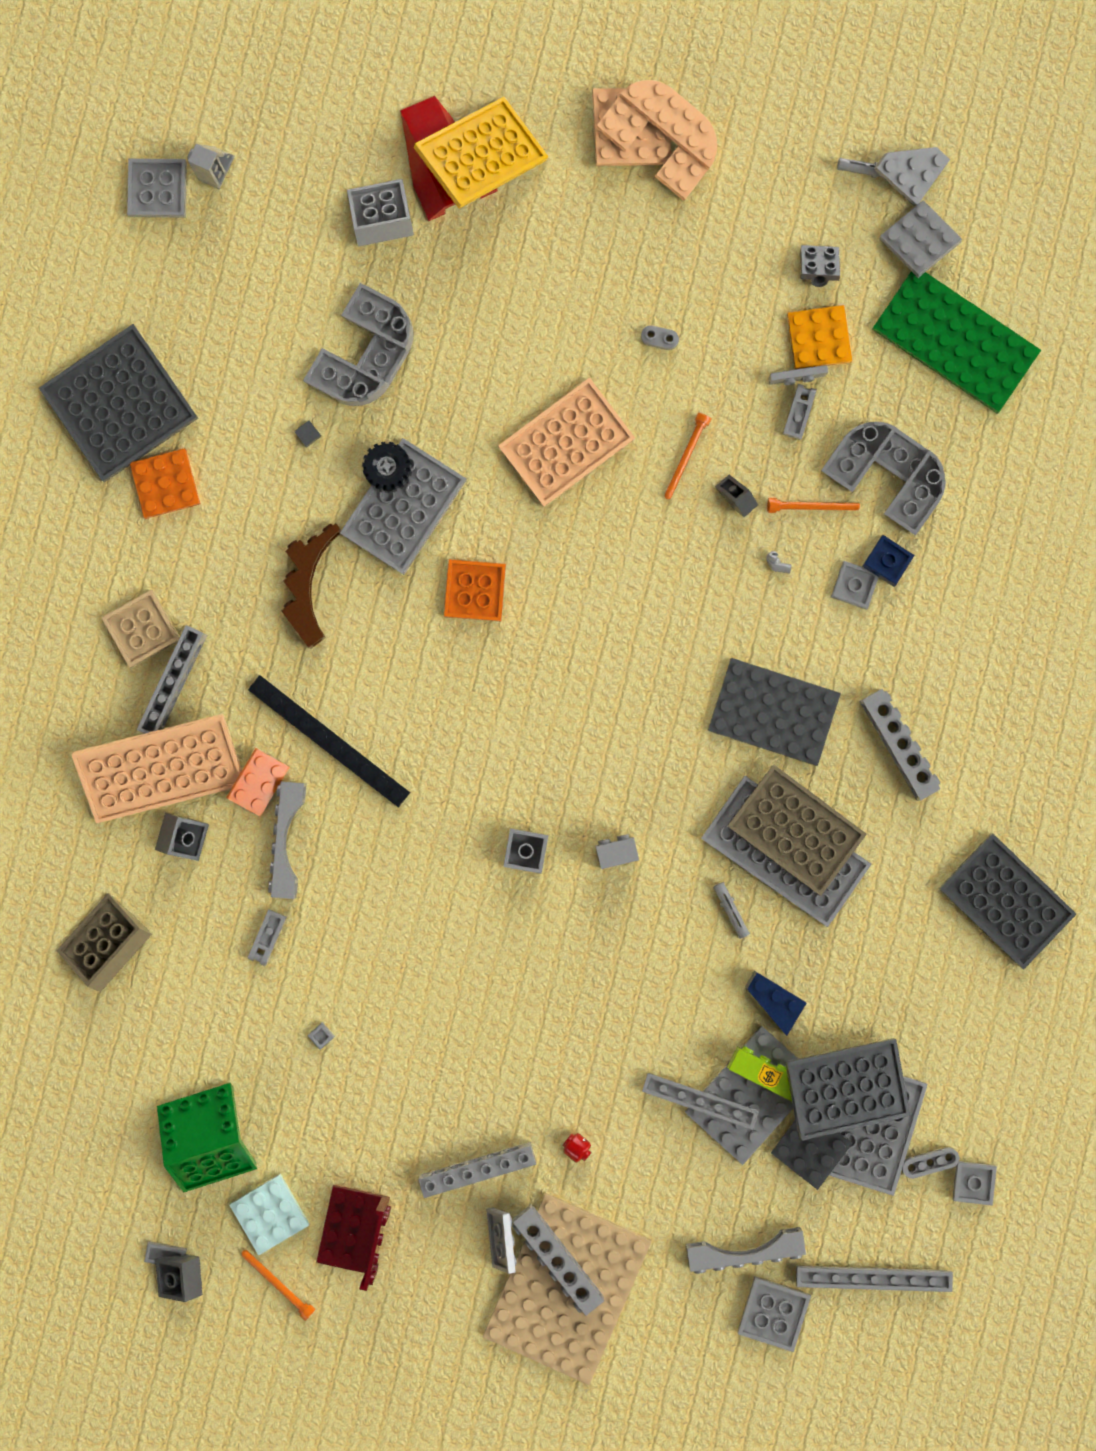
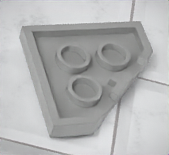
M937 147L889 152L883 155L874 170L911 204L916 206L950 159Z

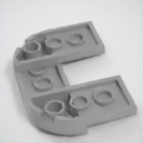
M360 283L341 315L344 319L375 334L357 366L322 348L303 380L306 384L348 406L369 404L385 393L408 355L414 335L411 320L400 304Z
M868 422L855 427L846 434L821 471L851 492L855 490L874 461L892 472L906 483L884 514L916 535L940 502L945 490L946 480L940 460L933 452L891 424Z

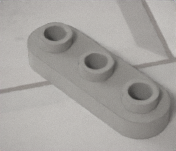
M945 1147L905 1159L902 1172L908 1178L913 1179L950 1169L958 1164L959 1154L953 1148ZM947 1154H951V1158L949 1160L945 1159V1156ZM928 1159L933 1160L931 1165H927ZM910 1164L914 1165L913 1170H908Z

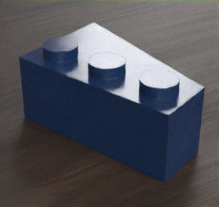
M755 970L745 985L749 993L787 1036L807 1003Z

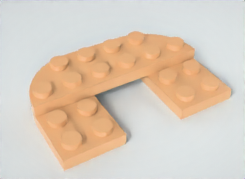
M653 80L633 83L620 94L595 128L626 152L648 121L655 125L678 145L655 175V178L684 201L714 162L717 152L715 131L709 120L668 85Z

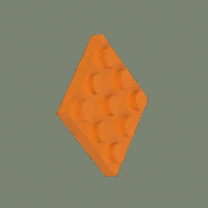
M185 448L130 464L145 519L201 504Z
M449 559L444 617L501 622L506 564Z

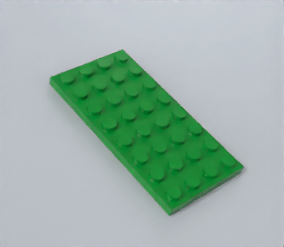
M912 271L910 272L872 328V330L997 414L1001 411L1041 352V349L926 272L919 278Z

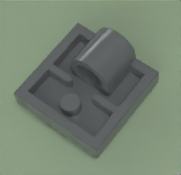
M801 245V279L811 280L812 285L815 287H823L827 285L829 280L839 281V247Z

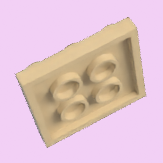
M153 590L144 593L102 617L129 668L138 665L175 644L180 638Z

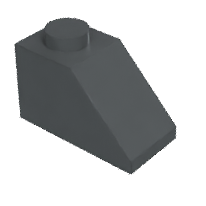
M730 474L715 486L731 507L743 517L758 506L751 491Z

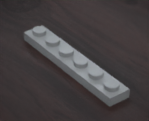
M650 1073L647 1074L642 1092L754 1130L759 1111Z

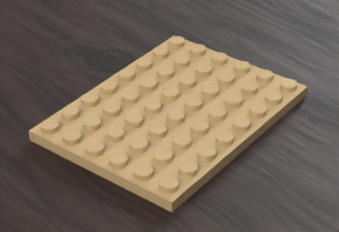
M545 1193L538 1213L603 1294L604 1302L588 1315H585L583 1312L579 1313L573 1305L575 1301L571 1296L567 1297L563 1293L561 1283L559 1281L555 1282L549 1274L550 1269L546 1265H541L537 1259L538 1254L534 1249L531 1251L524 1240L516 1259V1272L509 1275L485 1329L483 1338L590 1385L652 1240ZM531 1226L528 1232L535 1234L538 1232V1228ZM543 1241L539 1246L542 1249H548L550 1243ZM560 1257L552 1259V1263L555 1265L563 1261ZM567 1272L564 1275V1278L566 1280H572L574 1278V1274L571 1272ZM584 1288L576 1290V1293L580 1296L587 1292Z

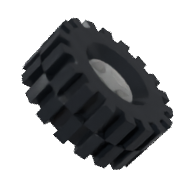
M381 442V445H373L374 448L367 450L368 455H364L363 459L365 461L362 462L363 474L373 488L375 487L378 491L383 490L385 493H389L391 490L396 492L399 487L402 489L404 487L403 484L405 482L408 483L409 476L412 475V463L408 454L400 445H395L393 442H389V444Z

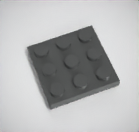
M795 1120L771 1154L818 1190L853 1142L840 1132L801 1141L799 1140Z

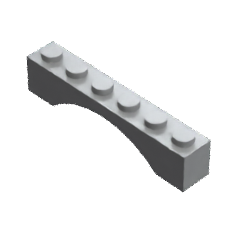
M281 782V785L277 787V797H280L279 804H276L275 816H278V822L274 824L273 834L276 835V843L272 844V854H275L274 862H271L270 873L273 874L272 881H269L268 892L274 898H297L298 878L288 860L286 839L288 828L294 815L305 803L307 785L305 783Z
M800 1227L780 1230L766 1244L747 1251L723 1250L705 1241L686 1244L690 1272L694 1271L696 1274L704 1273L707 1269L720 1271L724 1270L727 1266L740 1268L747 1263L760 1265L763 1264V1261L767 1260L780 1262L783 1260L782 1258L799 1259L802 1255H806L803 1231Z

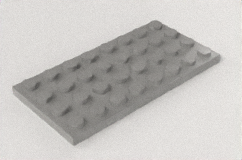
M744 776L701 839L828 927L867 872L871 863L853 852L824 893L819 896L727 827L758 785L747 776Z

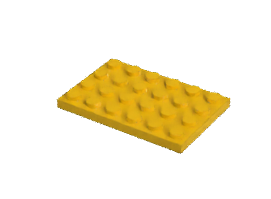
M505 97L414 145L416 152L459 209L548 159V155Z

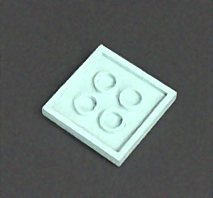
M281 1174L229 1205L258 1256L309 1226L307 1218Z

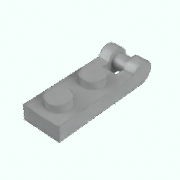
M798 384L783 435L798 440L802 439L817 389L804 388V385ZM801 395L807 396V401L800 399Z
M270 909L268 910L249 953V960L259 961L263 966L267 965L287 916ZM259 948L265 950L264 955L257 953Z

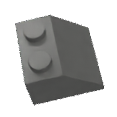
M165 813L155 850L167 855L199 861L209 824Z
M185 1254L184 1256L175 1255L155 1259L159 1297L187 1302L203 1295L199 1256Z

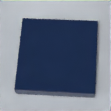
M882 535L862 567L895 587L915 555Z

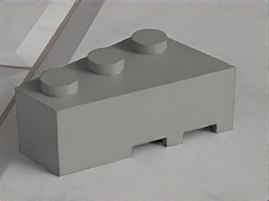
M196 144L194 149L189 151L188 162L199 181L220 189L235 156L214 146Z

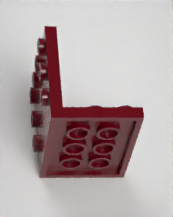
M333 1185L316 1263L365 1273L359 1290L367 1291L369 1285L373 1286L379 1266L378 1250L383 1241V1227L386 1226L391 1211V1206L388 1205L390 1197Z

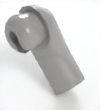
M769 552L766 560L770 568L775 572L790 574L791 564L781 563L777 552Z

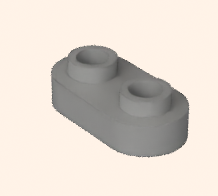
M647 326L641 333L642 342L647 346L673 350L679 342L678 334L670 329ZM652 332L654 337L650 338L647 334ZM666 337H672L673 341L668 342Z

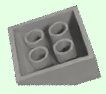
M402 179L347 190L358 247L414 235Z

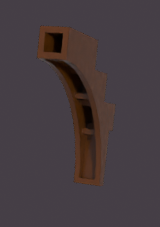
M337 524L326 526L322 530L323 533L318 537L317 535L311 537L307 541L308 544L306 546L301 540L298 542L295 540L287 546L288 549L285 551L299 570H292L285 576L286 579L283 582L296 600L288 601L284 604V609L281 611L309 649H312L326 638L317 623L313 611L311 597L312 581L322 554L330 543L340 535L341 529Z

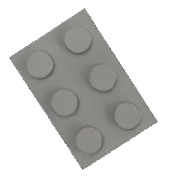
M494 1207L488 1208L486 1210L492 1267L507 1274L515 1273L517 1261L513 1251L515 1242L511 1232L513 1222L510 1213Z

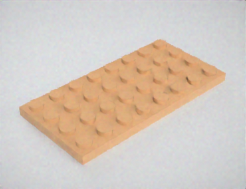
M224 714L72 752V758L96 824L229 790L233 787L242 771Z

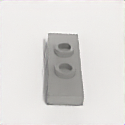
M824 365L771 373L768 378L769 385L779 383L792 385L795 384V381L803 380L804 383L812 382L814 378L826 377L828 367Z

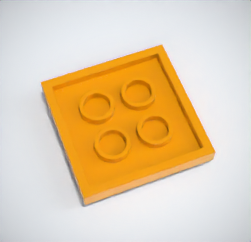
M844 305L787 313L795 370L852 362Z

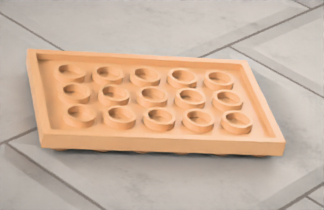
M588 378L498 445V447L542 506L545 507L634 441L635 437L593 381Z

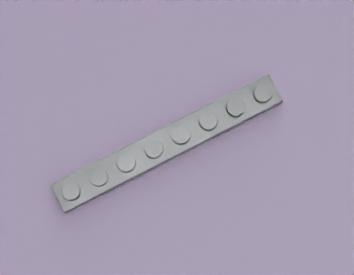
M796 1266V1286L808 1288L952 1292L953 1272L951 1270Z

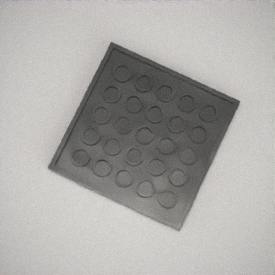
M134 324L39 387L48 403L104 483L130 466L132 462L137 461L199 419Z

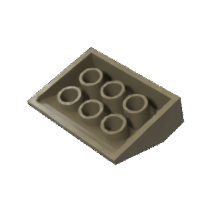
M107 893L56 951L87 987L101 992L149 939L152 933L120 902Z

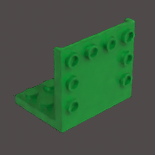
M231 1082L157 1106L163 1164L183 1193L257 1169L256 1161L240 1137L234 1090Z

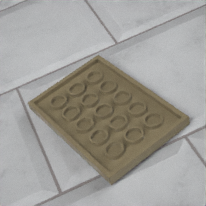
M774 764L727 825V827L819 896L824 893L867 835Z

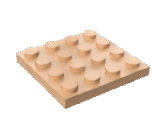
M593 88L596 166L664 165L671 156V139L650 121H648L626 152L595 128L626 88Z

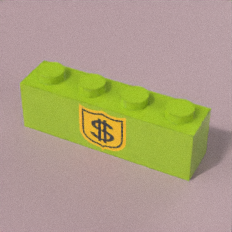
M737 1046L727 1068L792 1101L786 1067L779 1063L777 1066L771 1064V1059L764 1055H760V1057L754 1055V1051L746 1046H743V1048Z

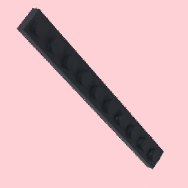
M261 675L257 677L248 689V691L398 808L411 793Z

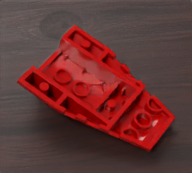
M436 96L400 110L413 187L428 221L445 215V209L456 205L414 149L415 143L455 123ZM497 188L481 196L480 199L498 192Z

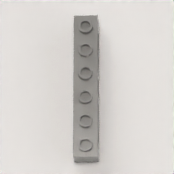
M185 626L138 725V731L145 734L164 729L207 634L190 626Z
M880 689L859 702L916 800L921 801L940 790V781L929 770L931 766L925 757L922 758L919 752L921 748L918 743L911 739L909 727L906 724L903 725L900 720L902 716L896 707L893 708L890 703L892 701L891 696L887 691L884 692L883 689ZM880 705L886 708L887 712L884 716L878 713ZM890 722L896 725V730L893 733L887 728ZM899 739L905 741L906 746L904 749H900L897 746ZM910 755L915 758L913 766L907 763V758ZM919 772L925 775V780L922 783L917 780Z
M531 1142L421 1174L418 1180L423 1197L427 1198L536 1165V1157Z
M532 1204L513 1218V1228L518 1235L522 1234L525 1237L527 1247L531 1251L534 1249L538 1254L537 1259L541 1265H546L550 1269V1276L555 1282L559 1281L561 1283V1290L567 1297L571 1296L575 1301L573 1305L579 1313L583 1312L585 1315H588L604 1302L603 1294ZM530 1226H536L538 1232L531 1234L527 1229ZM547 1241L550 1243V1247L542 1249L539 1246L540 1243ZM560 1257L563 1261L555 1265L552 1263V1259ZM567 1272H571L574 1274V1278L566 1280L564 1275ZM584 1288L587 1292L580 1296L576 1293V1290Z

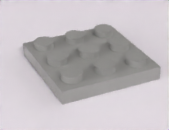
M128 159L127 215L129 217L186 218L187 161L185 159Z
M924 200L880 236V240L918 278L962 241V238Z
M755 1276L737 1333L794 1352L811 1295Z

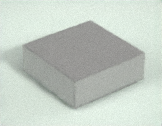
M323 1022L307 1035L320 1050L335 1037Z

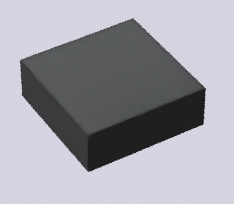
M310 420L294 431L306 448L321 437Z

